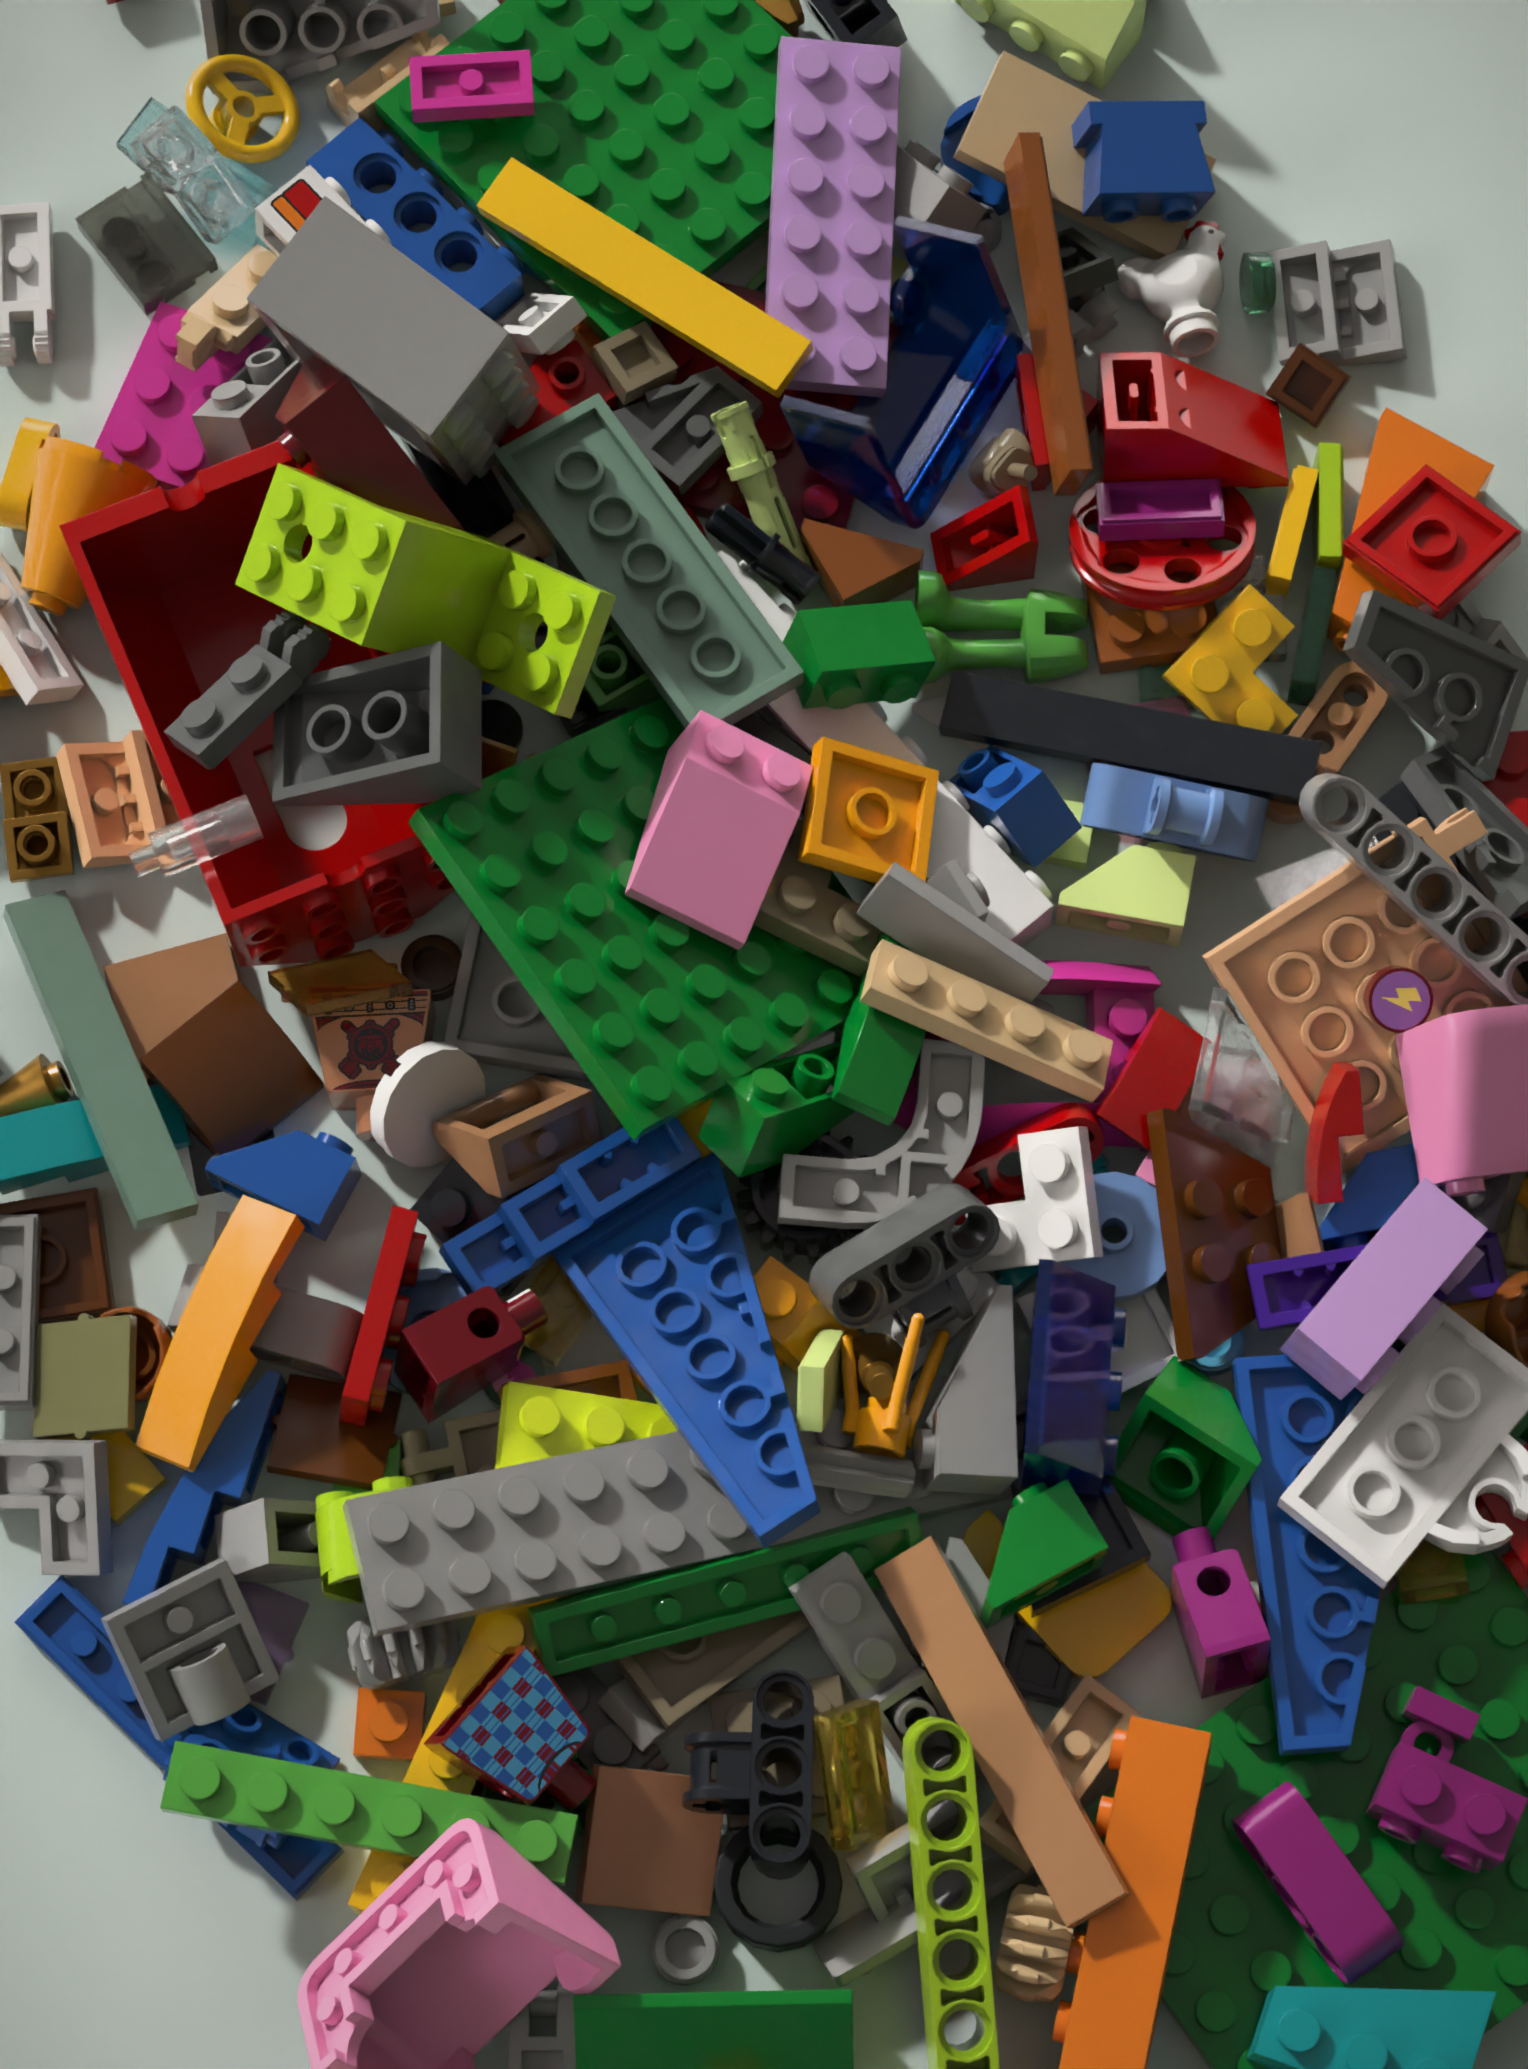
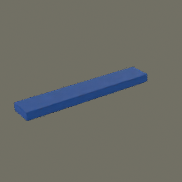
M61 1575L15 1621V1624L161 1767L163 1762L172 1754L175 1741L183 1742L197 1725L163 1742L155 1739L101 1622V1618L105 1616ZM217 1822L296 1901L344 1853L338 1844L287 1835L278 1849L269 1844L264 1848H260L254 1840L237 1831V1825L226 1827L221 1822Z

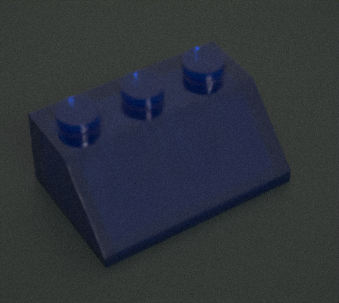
M1039 1259L1034 1295L1020 1488L1028 1489L1033 1485L1044 1482L1049 1489L1068 1479L1076 1493L1099 1495L1103 1475L1115 1476L1118 1436L1106 1435L1107 1411L1120 1410L1122 1372L1110 1371L1112 1347L1124 1348L1127 1309L1114 1308L1115 1285L1054 1260Z

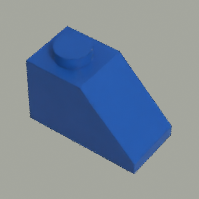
M300 1130L213 1157L205 1168L213 1187L239 1200L242 1195H246L295 1214L305 1226L303 1231L325 1242L362 1176L356 1157L351 1156L354 1150L346 1142L325 1132H320L317 1138H314Z

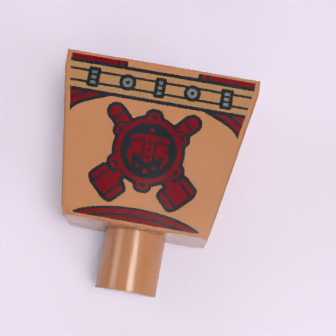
M430 989L309 995V1008L331 1106L336 1110H356V1137L360 1140L376 1142L371 1133L370 1109L376 1087L384 1074L391 1077L394 1071L401 1065V1063L396 1061L407 1050L433 1039L436 1012Z

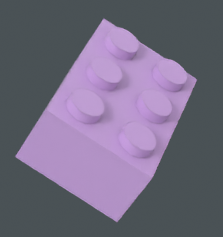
M1424 1177L1279 1350L1340 1401L1354 1387L1362 1394H1365L1373 1384L1375 1385L1400 1356V1353L1391 1347L1393 1342L1398 1338L1406 1345L1441 1307L1443 1303L1433 1296L1438 1288L1448 1295L1484 1255V1252L1476 1247L1475 1244L1488 1228Z

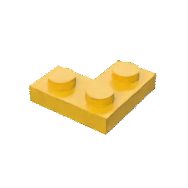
M1247 584L1161 677L1207 720L1281 734L1298 714L1253 672L1295 626L1251 584Z

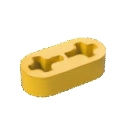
M30 417L25 418L21 423L0 486V526L28 532L37 449L41 444L42 438L45 440L46 437L60 438V427L57 423Z

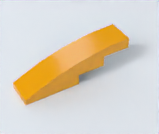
M242 1195L214 1246L178 1323L156 1379L135 1446L141 1452L191 1473L195 1471L258 1362L249 1349L281 1296V1292L273 1281L305 1228L297 1215Z

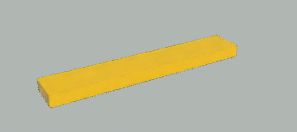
M512 157L476 205L482 216L777 398L781 396L813 351L811 340Z

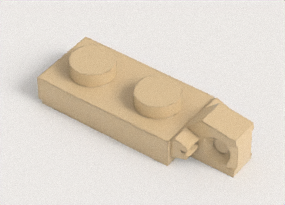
M256 244L187 310V313L181 319L182 329L176 334L175 340L178 341L177 355L175 356L176 362L196 372L219 349L225 352L231 351L237 355L267 326L246 298L277 259V256L272 251Z

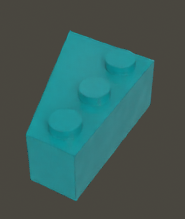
M1275 1986L1267 1993L1246 2060L1271 2069H1473L1496 1992Z

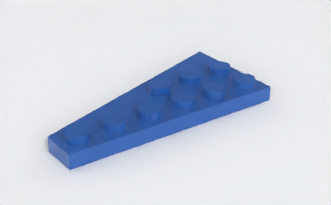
M712 1152L554 1252L553 1256L558 1268L765 1549L821 1511L720 1159Z
M1405 1346L1391 1347L1400 1353ZM1285 1354L1234 1358L1231 1368L1236 1405L1262 1458L1246 1489L1262 1616L1271 1638L1268 1666L1279 1755L1347 1751L1351 1746L1366 1671L1365 1663L1371 1632L1375 1624L1380 1600L1378 1599L1380 1587L1279 1508L1277 1503L1282 1494L1365 1394H1362L1354 1387L1340 1401Z

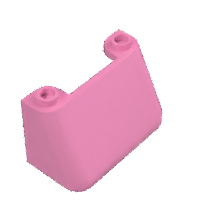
M1528 1004L1448 1014L1395 1035L1419 1183L1426 1177L1437 1187L1445 1186L1446 1195L1449 1197H1458L1486 1191L1484 1183L1486 1179L1503 1174L1528 1172Z
M470 1818L459 1820L448 1828L330 1943L307 1968L298 1990V2008L311 2069H476L473 2056L556 1977L562 1988L576 1995H588L604 1985L611 1975L621 1967L615 1942L607 1930L497 1832Z

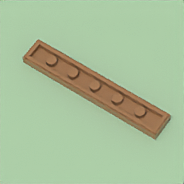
M929 1536L876 1568L874 1571L956 1724L961 1726L969 1735L973 1747V1755L1066 1928L1073 1929L1131 1895L937 1539Z

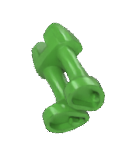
M918 570L914 607L936 659L924 684L935 683L947 673L953 672V670L964 671L999 667L1023 669L1024 680L1027 684L1052 681L1075 675L1088 668L1087 643L1077 637L1045 635V633L1067 634L1084 629L1088 625L1089 602L1068 594L1030 588L1027 598L990 601L958 598L949 594L942 574L933 570ZM984 630L1020 631L1018 639H961L948 637L943 633Z

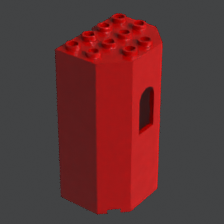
M278 440L196 472V476L191 482L182 487L169 490L159 486L59 525L81 583L240 967L307 963L317 958L321 961L338 959L351 952L355 947V943L377 934L379 937L386 938L406 931L413 925L414 919L424 916L455 890L408 824V821L417 809L432 802L342 805L347 816V824L343 835L335 844L322 850H307L296 845L286 833L254 757L273 749L274 712L213 770H208L176 748L163 732L182 714L190 703L200 698L229 670L234 661L244 656L256 644H260L262 628L270 620L274 621L276 615H280L282 611H288L235 585L278 463L297 468L316 477L310 463L301 469ZM310 533L303 543V560L308 556L312 547V536ZM309 620L306 621V624L308 625H317ZM320 626L329 633L328 637L332 639L330 641L332 647L328 650L329 654H326L324 657L325 660L321 659L319 665L310 674L392 653L361 646Z

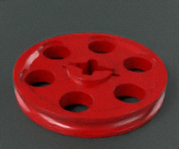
M1094 483L1080 496L1071 512L1069 521L1070 558L1075 570L1083 581L1093 590L1110 600L1134 608L1156 611L1192 608L1225 595L1237 586L1248 573L1255 553L1256 522L1254 513L1247 500L1235 487H1221L1225 516L1224 537L1099 541V533L1091 532L1086 528L1090 524L1098 522L1096 483ZM1227 539L1239 546L1232 550L1220 551L1213 549L1208 544L1215 540ZM1123 562L1131 564L1137 569L1126 574H1116L1108 571L1106 567L1113 563ZM1176 571H1186L1195 574L1198 578L1191 582L1179 583L1174 582L1167 576Z

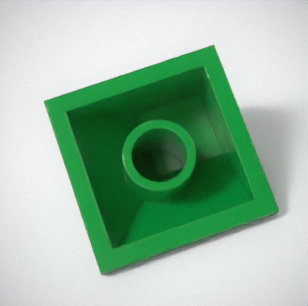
M1174 1355L1144 1393L1103 1466L1126 1506L1173 1537L1192 1528L1207 1527L1210 1529L1214 1540L1260 1465L1262 1458L1231 1392L1186 1362H1178L1177 1356Z

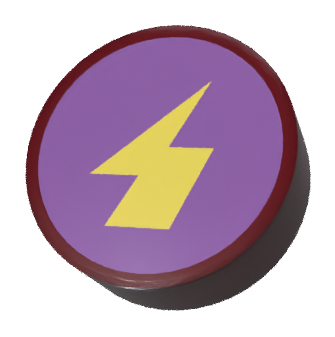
M1389 966L1378 971L1368 982L1364 993V1004L1368 1015L1376 1024L1388 1031L1403 1033L1426 1021L1432 1010L1433 993L1428 981L1420 973L1405 966Z

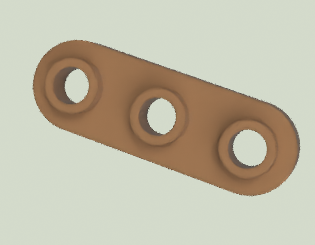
M1354 661L1343 663L1333 670L1288 733L1290 736L1310 740H1323L1330 745L1331 751L1320 755L1316 775L1324 773L1339 775L1383 713L1388 693ZM1350 692L1358 693L1364 698L1365 703L1360 706H1352L1345 701L1344 695ZM1269 800L1266 817L1272 821L1281 824H1295L1305 820L1301 815L1298 805Z

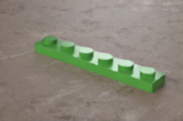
M175 1741L160 1809L167 1813L418 1859L457 1821L470 1818L497 1832L555 1885L566 1886L579 1820L578 1815L181 1741Z

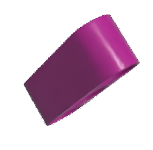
M1285 1781L1231 1819L1234 1831L1248 1853L1326 1963L1345 1985L1349 1986L1404 1947L1403 1939L1390 1917L1310 1805L1290 1782Z

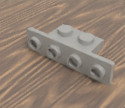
M952 1800L942 1802L930 1809L927 1814L928 1829L936 1837L949 1835L955 1830L959 1821V1812ZM908 1823L845 1859L868 1908L814 1939L812 1942L816 1954L837 1986H844L852 1980L868 1974L876 1966L918 1942ZM981 1841L986 1903L1003 1891L1037 1873L1032 1866L1026 1874ZM950 1869L943 1871L937 1876L932 1892L938 1905L948 1906L956 1903L961 1898L965 1887L963 1875L959 1870Z

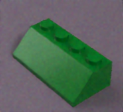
M852 1989L573 1995L576 2069H854Z

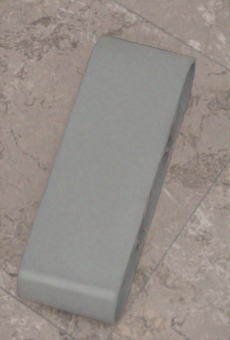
M187 1265L167 1324L168 1329L174 1333L205 1267L204 1265ZM276 1286L281 1292V1296L249 1350L257 1359L328 1379L346 1380L364 1314L337 1302Z

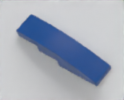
M677 1117L634 1141L623 1127L560 1164L554 1174L501 1204L495 1214L442 1244L439 1253L466 1295L484 1286H491L497 1292L554 1257V1252L700 1160L702 1154Z
M268 1370L227 1414L193 1473L185 1471L147 1539L122 1601L124 1606L169 1584L177 1559L203 1566L215 1530L214 1515L221 1512L223 1504L236 1508L251 1502L274 1433L272 1417L275 1414H280L287 1388L281 1373Z

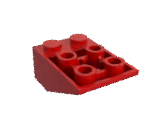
M1162 352L1099 353L1096 393L1099 406L1096 423L1102 483L1217 478L1221 481V487L1259 489L1263 487L1289 486L1279 405L1276 401Z

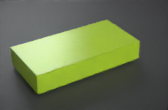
M1319 442L1312 467L1319 470L1312 495L1313 581H1335V577L1338 578L1344 555H1342L1344 542V455L1341 443Z

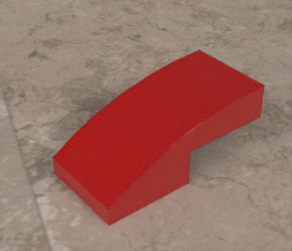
M1157 1008L1123 1061L1126 1065L1094 1111V1115L1145 1151H1151L1146 1114L1162 1108H1170L1175 1112L1177 1111L1200 1071L1213 1043L1163 1008Z
M1347 1061L1336 1062L1331 1067L1317 1098L1309 1127L1305 1158V1193L1308 1192V1195L1317 1204L1343 1202L1338 1137L1364 1134L1360 1070Z

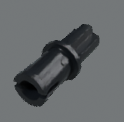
M723 503L718 506L706 522L705 528L711 535L749 564L745 570L749 575L756 572L764 580H767L781 591L796 606L805 599L822 576L780 543L779 539L781 536L777 532L771 537L768 536L730 504Z

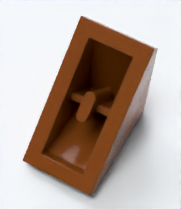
M804 518L801 527V542L812 567L822 575L818 583L832 607L884 603L916 587L917 571L923 570V549Z

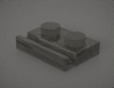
M146 172L140 176L141 181L131 188L127 189L124 186L75 219L79 231L144 314L148 316L157 310L160 301L168 303L195 285V279L207 271L212 274L218 270L215 256L150 174Z

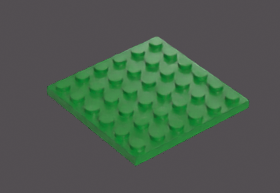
M506 0L436 55L530 50L535 115L413 123L410 75L374 102L376 115L557 295L574 296L587 314L583 321L605 341L643 321H646L648 325L654 321L482 216L476 205L512 157L709 278L769 230L778 46L781 36H792L754 0Z
M663 697L482 779V790L466 794L452 793L417 809L408 821L415 834L633 1141L713 1098L726 1085L723 1078H739L768 1063L787 1058L844 1027L847 1010L859 995L862 974L859 977L752 925L745 944L740 950H737L624 895L668 749L685 730ZM832 872L828 888L853 900Z

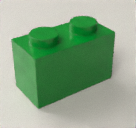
M912 600L798 610L783 640V644L804 671V683L795 688L803 709L818 707L843 709L853 704L878 701L895 704L916 698L936 662Z

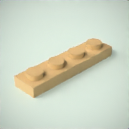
M884 939L879 942L872 952L860 1002L1088 1102L1093 1103L1104 1090L1113 1040Z

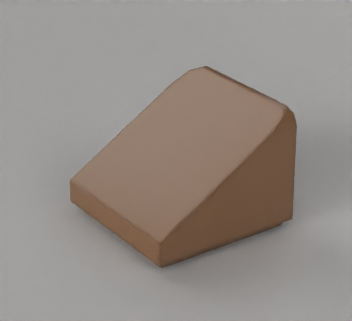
M1308 1192L1297 1194L1275 1206L1282 1259L1324 1252L1312 1197L1308 1195Z

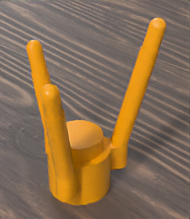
M915 1313L911 1318L891 1397L879 1400L871 1396L868 1398L867 1407L861 1409L853 1338L850 1335H843L841 1338V1365L845 1414L841 1432L854 1436L852 1449L856 1452L904 1459L906 1449L912 1448L915 1426L950 1338L949 1332L945 1329L937 1333L907 1406L905 1400L924 1325V1316L921 1313Z

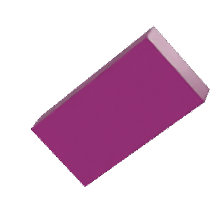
M1220 479L1096 483L1099 541L1224 537L1225 516Z

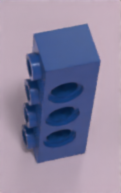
M359 117L306 161L307 166L311 165L324 180L327 177L334 178L347 192L352 203L350 207L365 222L368 219L375 221L388 235L393 247L493 321L525 295L522 277L525 272L515 255L504 246L496 249L484 237V231L480 223L466 208L460 207L456 210L443 198V190L436 179L424 168H420L417 171L403 159L402 149L387 131L380 129L378 132H375ZM386 184L392 186L390 190L383 193L369 192L376 185ZM419 223H427L433 226L421 233L409 231L412 226ZM460 262L474 265L464 272L449 270L452 265Z

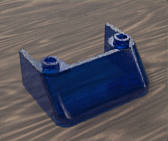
M898 215L893 226L910 265L903 276L893 284L890 293V310L893 312V317L900 333L888 351L887 384L883 398L860 396L852 411L846 412L785 395L780 403V407L811 468L891 523L918 529L932 515L1014 380L1017 355L1022 354L1023 337L982 235Z

